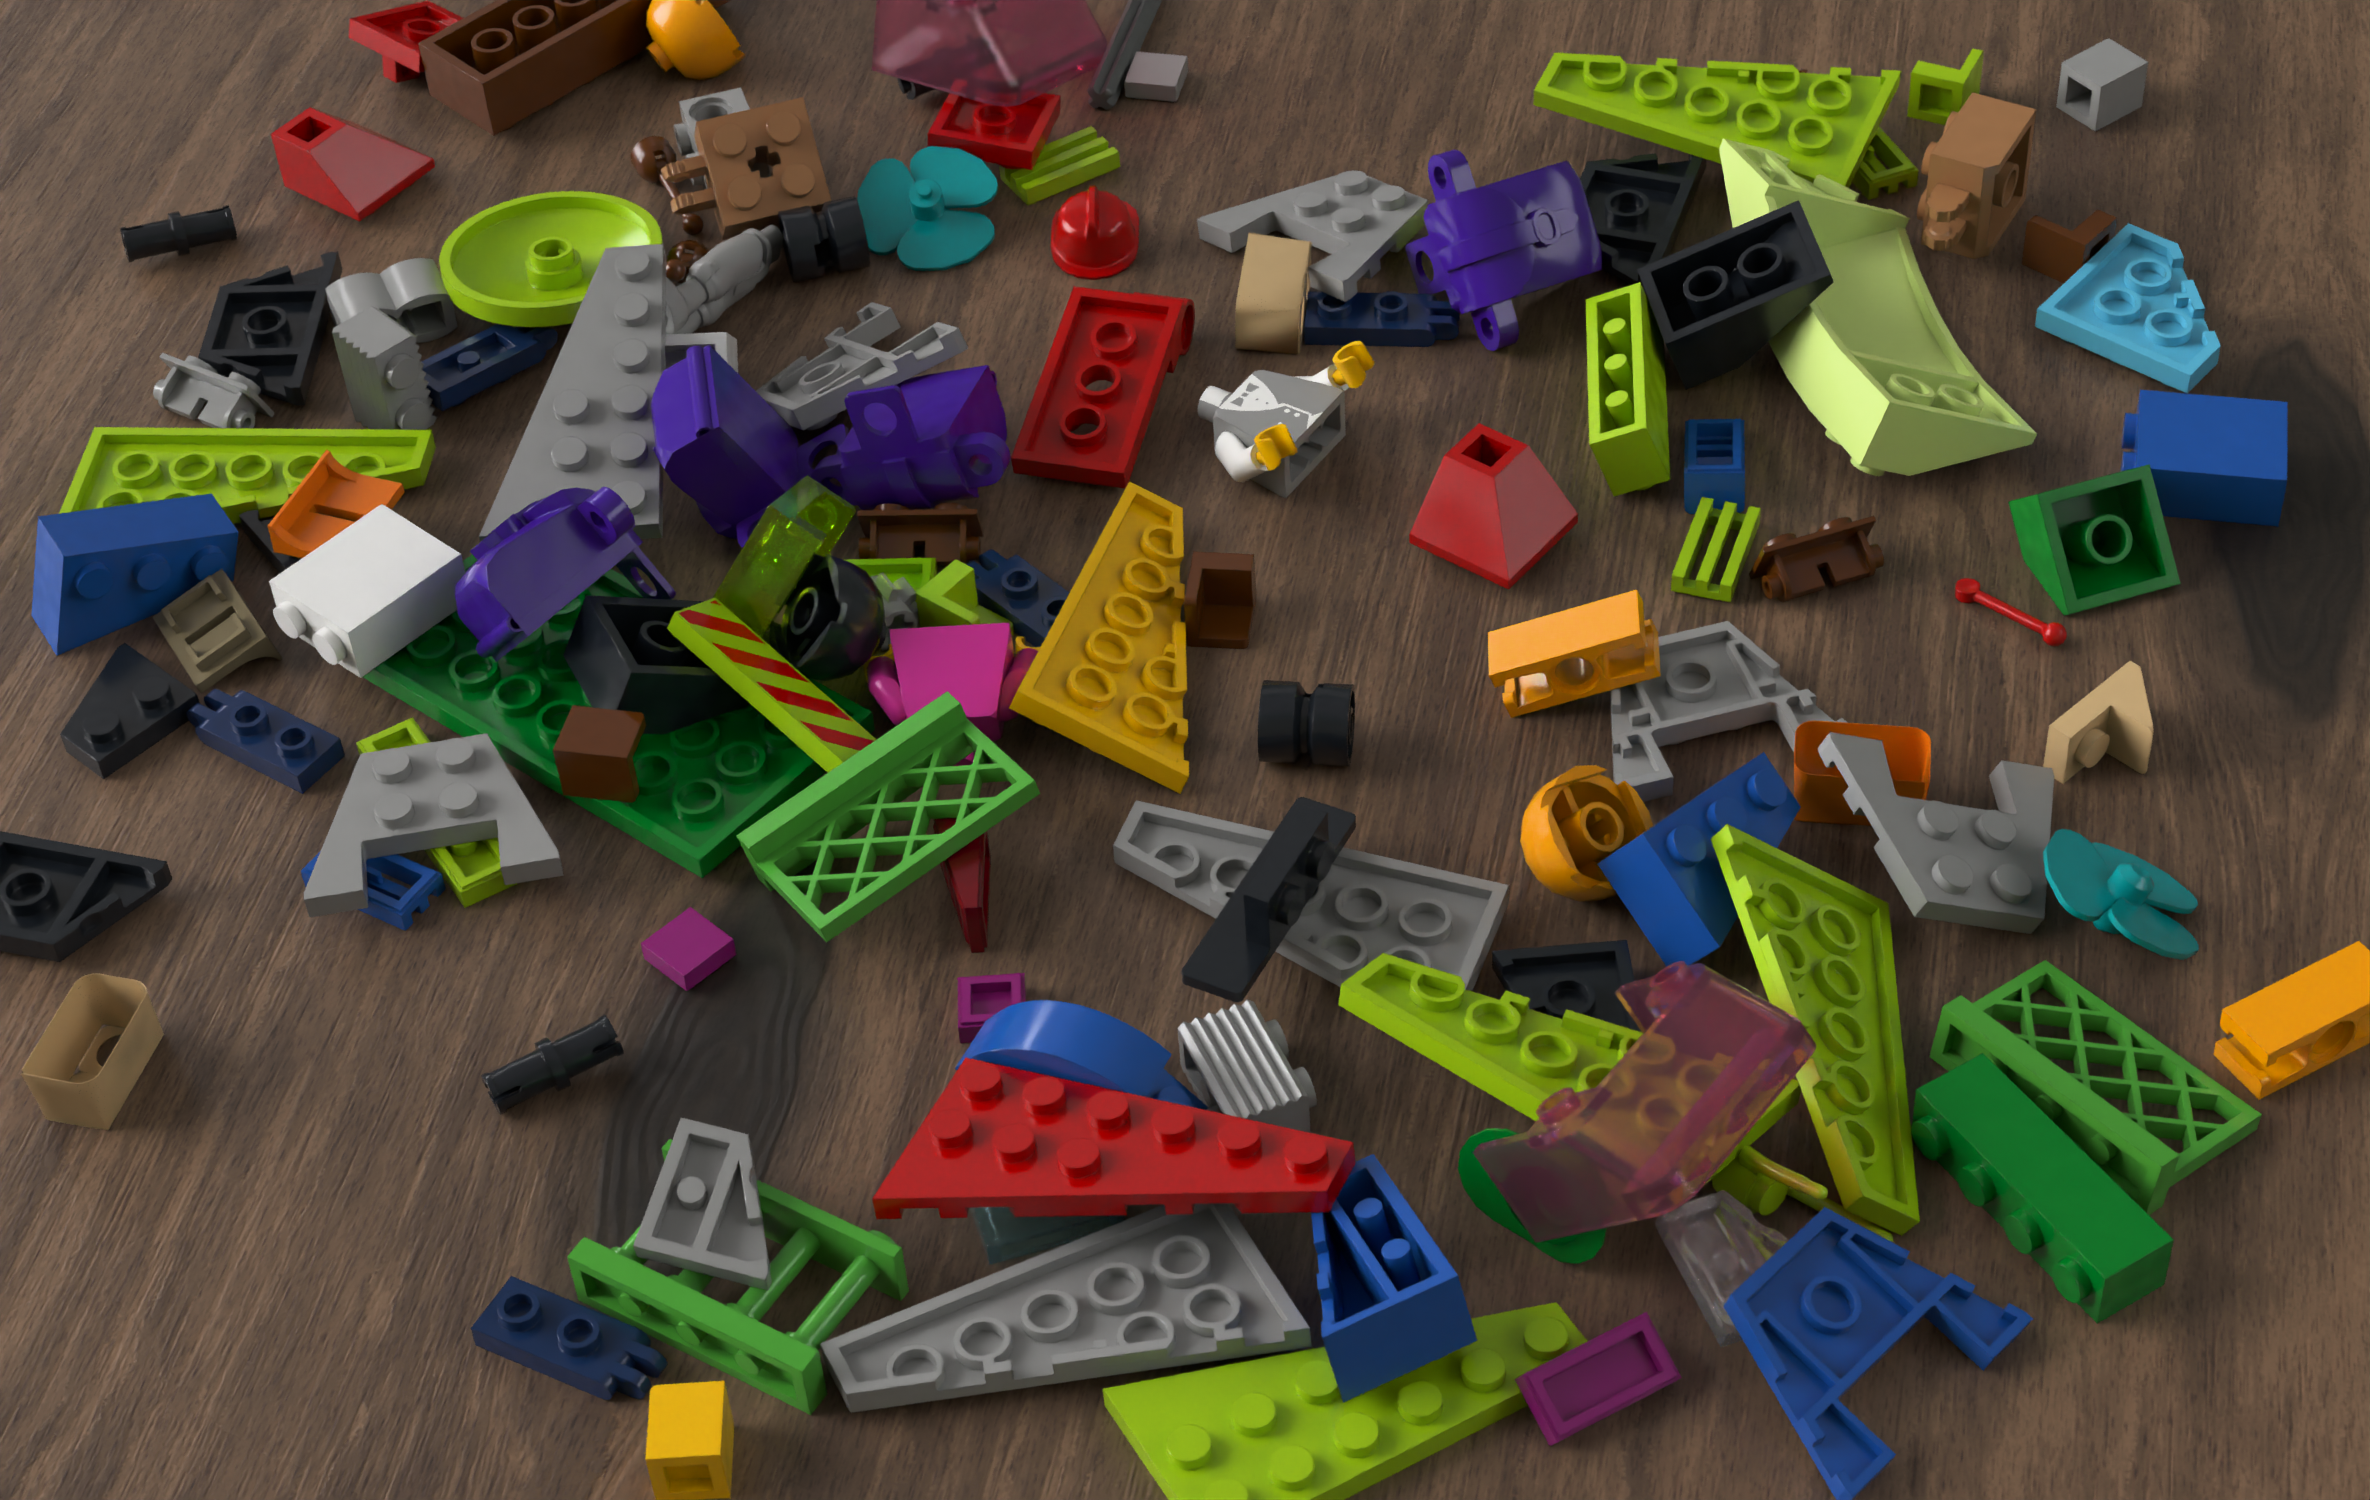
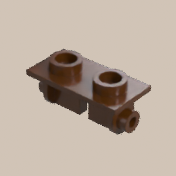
M888 503L878 505L874 510H857V517L865 536L859 538V559L914 558L915 546L925 545V558H936L937 566H948L955 559L967 564L969 560H979L981 555L980 537H984V531L977 509H968L965 505L958 503H941L934 506L933 509L909 510L903 505Z
M1875 516L1853 522L1850 517H1842L1826 523L1815 533L1798 538L1794 533H1787L1769 540L1761 548L1749 573L1750 579L1762 577V588L1766 597L1769 600L1778 598L1779 601L1786 602L1822 591L1825 583L1818 570L1825 567L1833 587L1874 576L1876 569L1884 565V556L1880 546L1876 543L1869 545L1866 539L1876 522Z

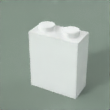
M381 504L269 581L276 603L273 614L280 628L293 639L300 637L315 647L328 663L332 665L338 663L359 678H362L457 610L455 589L456 584L465 574V568L461 553Z

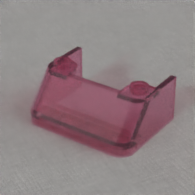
M877 0L872 71L991 105L1016 106L1097 68L1107 48V39L1086 0Z
M1684 961L1675 962L1662 969L1655 976L1623 984L1615 992L1643 1034L1597 1087L1577 1093L1570 1087L1557 1091L1539 1105L1536 1110L1539 1119L1527 1132L1480 1143L1472 1153L1536 1243L1667 1214L1685 1204L1700 1191L1814 1053L1816 1043L1801 1020L1703 964L1687 966Z

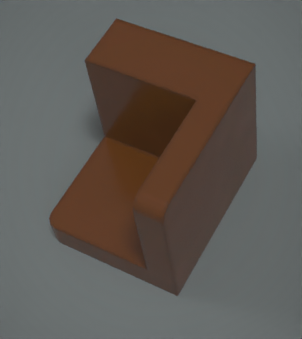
M2097 209L2071 231L2035 215L2026 224L2022 265L2061 283H2065L2115 236L2117 218Z
M1193 551L1184 598L1187 646L1246 649L1249 646L1256 605L1254 554Z
M572 705L553 748L563 795L630 803L636 801L640 790L633 756L646 727L643 713Z

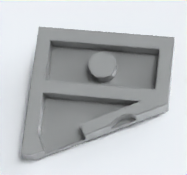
M680 1118L633 1245L637 1257L769 1291L772 1278L753 1151L748 1134Z

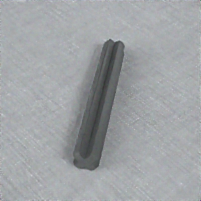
M1128 0L1087 89L1090 95L1088 103L1094 109L1101 106L1109 110L1116 104L1136 51H1140L1162 0Z

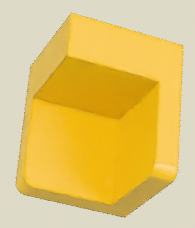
M725 1381L653 1386L650 1389L645 1461L655 1499L707 1500L731 1498L734 1420Z

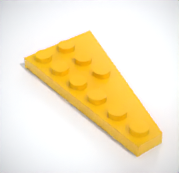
M1129 481L1019 686L1009 709L1181 794L1189 779V761L1184 760V743L1188 738V719L1183 718V697L1187 691L1186 626L1184 622H1181V607L1185 598V584L1180 583V564L1184 558L1183 508Z

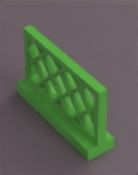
M947 691L736 836L758 879L770 892L775 889L827 943L1038 796L1040 791L1035 780L967 719L961 703ZM976 751L972 765L953 766ZM1009 781L1012 784L995 797L979 798L983 783ZM966 784L962 799L936 800L940 785ZM923 787L919 801L901 802ZM957 818L955 825L942 834L926 835L930 819ZM914 820L909 836L883 837L887 822ZM870 823L866 838L848 839ZM903 855L902 862L889 871L873 872L877 856ZM860 857L856 873L830 874L834 858ZM817 860L813 875L794 876ZM850 892L846 901L824 915L819 910L824 893Z
M2046 960L1974 1003L1960 995L1945 1004L1941 1011L1929 1056L1947 1071H1951L1983 1053L2148 1215L2163 1206L2168 1189L2256 1131L2262 1116L2257 1110ZM2044 988L2065 1003V1007L2031 1003L2030 995ZM1996 1020L2020 1022L2021 1034L2012 1033ZM2033 1024L2068 1028L2070 1040L2035 1036ZM2082 1030L2105 1032L2115 1039L2118 1045L2084 1042ZM2048 1058L2073 1061L2074 1073H2067ZM2087 1063L2121 1066L2123 1079L2089 1075ZM2136 1068L2159 1071L2172 1080L2173 1085L2138 1081ZM2103 1098L2127 1100L2129 1113H2122ZM2142 1102L2176 1106L2178 1119L2144 1115ZM2192 1108L2213 1110L2228 1122L2217 1124L2194 1121ZM2157 1138L2182 1140L2184 1151L2178 1154Z

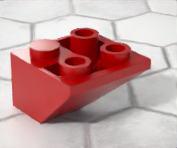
M311 107L271 133L284 186L359 222L374 213L379 207L405 188L410 187L415 181L435 167L433 158L357 123Z
M1478 423L1444 455L1410 531L1409 543L1506 589H1510L1578 523V513L1529 445Z

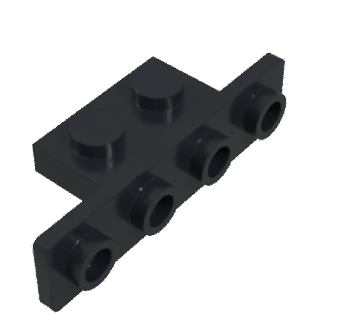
M1305 797L1297 798L1181 971L1183 984L1233 1002L1243 1001L1291 926L1299 919L1302 909L1319 883L1327 876L1333 862L1356 828L1355 814Z

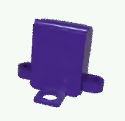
M1450 150L1433 155L1430 158L1428 176L1436 202L1427 205L1428 207L1424 212V222L1428 236L1407 243L1405 251L1419 294L1433 295L1446 290L1450 305L1455 311L1461 315L1471 312L1477 335L1486 349L1495 351L1514 345L1517 342L1519 325L1511 299L1602 270L1599 237L1582 182L1569 161H1563L1476 188L1468 161L1459 150ZM1422 252H1425L1431 260L1434 271L1432 281L1423 270Z
M710 345L704 348L691 346L687 349V357L663 371L655 387L651 402L655 439L653 450L672 483L696 501L702 516L718 534L737 539L739 545L758 562L772 560L785 549L789 542L791 534L789 524L795 521L794 515L807 508L806 493L810 491L809 478L814 471L812 463L815 456L820 450L829 445H837V454H840L839 446L849 433V429L844 424H838L799 446L797 436L791 426Z
M989 365L911 377L896 385L848 393L844 403L853 427L839 446L840 454L823 458L809 478V490L814 499L829 508H844L858 505L861 510H874L878 505L892 503L903 505L909 510L932 509L941 503L979 498L977 487L989 486L998 482L1008 467L1011 458L1010 450L1005 443L1007 439L1006 417L996 388L997 377L995 372L990 371ZM828 477L837 479L842 487L832 484Z
M577 487L562 489L548 497L531 503L518 513L511 515L470 550L477 561L456 584L455 599L459 618L479 641L476 645V651L481 657L488 658L492 656L496 662L615 565L643 598L673 599L676 596L672 586L638 547L643 541L633 530L635 527L634 516L628 505L616 492L607 487H601L596 492L591 489ZM637 568L642 570L650 578V580L653 582L656 588V591L650 588L644 582V580L639 575Z

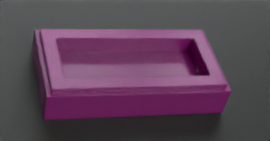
M1645 1312L1516 1378L1515 1381L1549 1446H1552L1678 1381L1682 1377L1648 1313Z

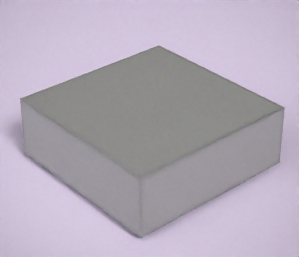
M1136 51L1124 81L1125 97L1177 102L1188 73L1187 56Z

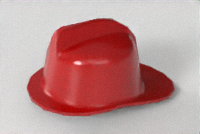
M1096 185L1090 186L1087 191H1081L1069 197L1061 208L1055 212L1051 226V253L1054 262L1063 272L1081 279L1097 280L1109 278L1126 270L1136 259L1139 248V217L1135 208L1127 202L1120 200L1116 195L1098 190Z

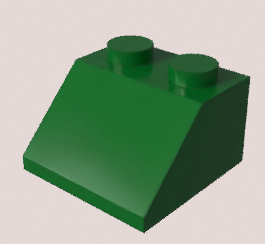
M2150 464L2008 501L2023 560L2063 615L2073 614L2181 584Z

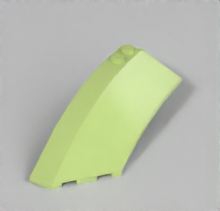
M1723 139L1719 152L1732 227L1735 228L1799 200L1834 281L1768 343L1796 392L1811 413L1826 428V436L1835 443L1840 444L1850 454V462L1853 466L1874 476H1883L1885 471L1912 476L2033 444L2037 433L1983 380L1961 351L1940 316L1920 272L1905 229L1910 218L1892 209H1883L1858 203L1856 201L1860 195L1859 193L1820 174L1816 176L1813 183L1799 177L1787 167L1790 159L1771 150Z

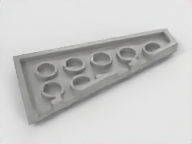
M663 244L605 249L479 535L480 542L507 518L518 513L531 503L548 497L562 489L576 487L591 489L595 492L601 487L610 488L630 508L635 519L633 530L640 539L663 537L664 468L653 450L655 439L651 411L655 387L665 370L667 258Z

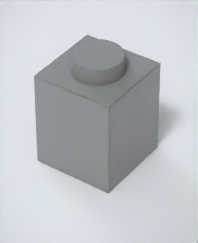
M2107 38L2062 62L2056 107L2096 132L2142 107L2148 62L2110 38Z

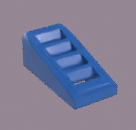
M1688 419V421H1685L1684 509L1687 513H1696L1702 497L1714 499L1713 508L1722 510L1725 501L1737 503V513L1744 511V420Z

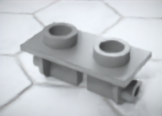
M161 353L159 358L171 369L167 377L159 380L153 389V396L158 400L161 408L195 420L204 404L207 403L198 419L203 424L213 428H253L256 412L269 417H273L275 414L258 396L261 388L247 377L231 372L227 378L218 374L212 366L197 357L189 355L183 361Z

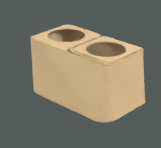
M1249 232L1236 299V349L1288 354L1300 353L1308 291H1310L1308 267L1311 266L1312 242Z
M99 973L85 975L73 984L21 1069L23 1072L21 1073L22 1077L47 1120L109 1130L164 1035L145 985L138 980ZM103 1024H104V1025H110V1026H105V1027H103V1028L100 1030V1028H101V1026H102ZM121 1035L102 1067L97 1061V1052L100 1046L108 1039ZM78 1065H79V1070H80L81 1072H80V1073H77V1074H74L76 1068H77Z

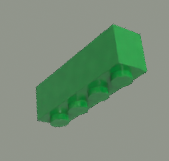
M1983 1053L1916 1089L1911 1135L1917 1148L1926 1158L1936 1160L1958 1182L1967 1200L1977 1207H1982L2005 1230L2009 1241L2020 1253L2029 1254L2051 1276L2057 1290L2067 1301L2077 1303L2098 1324L2165 1285L2174 1239Z

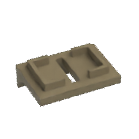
M222 568L212 576L209 575L152 617L201 693L251 660L260 657L282 659V656L246 601Z

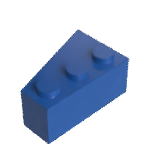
M212 493L38 516L31 616L56 656L159 613L165 606L209 575L212 576L221 568L233 582L239 532Z
M1764 752L1597 863L1672 976L1720 948L1738 917L1711 838L1726 824H1729L1778 848L1801 808Z
M1372 1154L1356 1161L1329 1212H1311L1313 1240L1319 1274H1316L1317 1286L1322 1302V1339L1343 1403L1477 1341L1460 1280L1453 1267L1375 1155Z

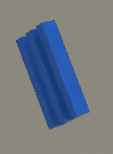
M320 852L301 870L305 887ZM398 854L367 859L368 908L358 910L406 931L414 923L411 915L412 912L416 911L422 914L430 906L428 896L432 894L439 897L446 889L442 873ZM381 873H384L397 880L407 883L412 887L408 889L402 885H399L386 878H383Z

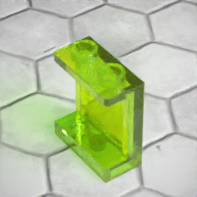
M807 475L767 507L713 598L716 597L756 634L763 638L814 556L818 554L826 557L825 553L830 555L855 515V507Z

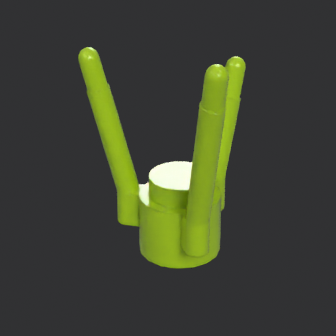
M1745 1146L1739 1156L1712 1179L1713 1188L1725 1197L1718 1207V1213L1739 1228L1764 1262L1777 1251L1749 1215L1756 1212L1763 1216L1771 1214L1781 1205L1786 1195L1819 1212L1826 1207L1893 1242V1236L1890 1232L1844 1210L1843 1206L1826 1198L1828 1196L1826 1187L1771 1161L1751 1146Z

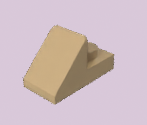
M2129 661L2049 725L2043 767L2052 768L2054 779L2064 784L2083 767L2091 768L2096 765L2105 752L2141 774L2147 772L2154 729L2143 675L2139 665Z

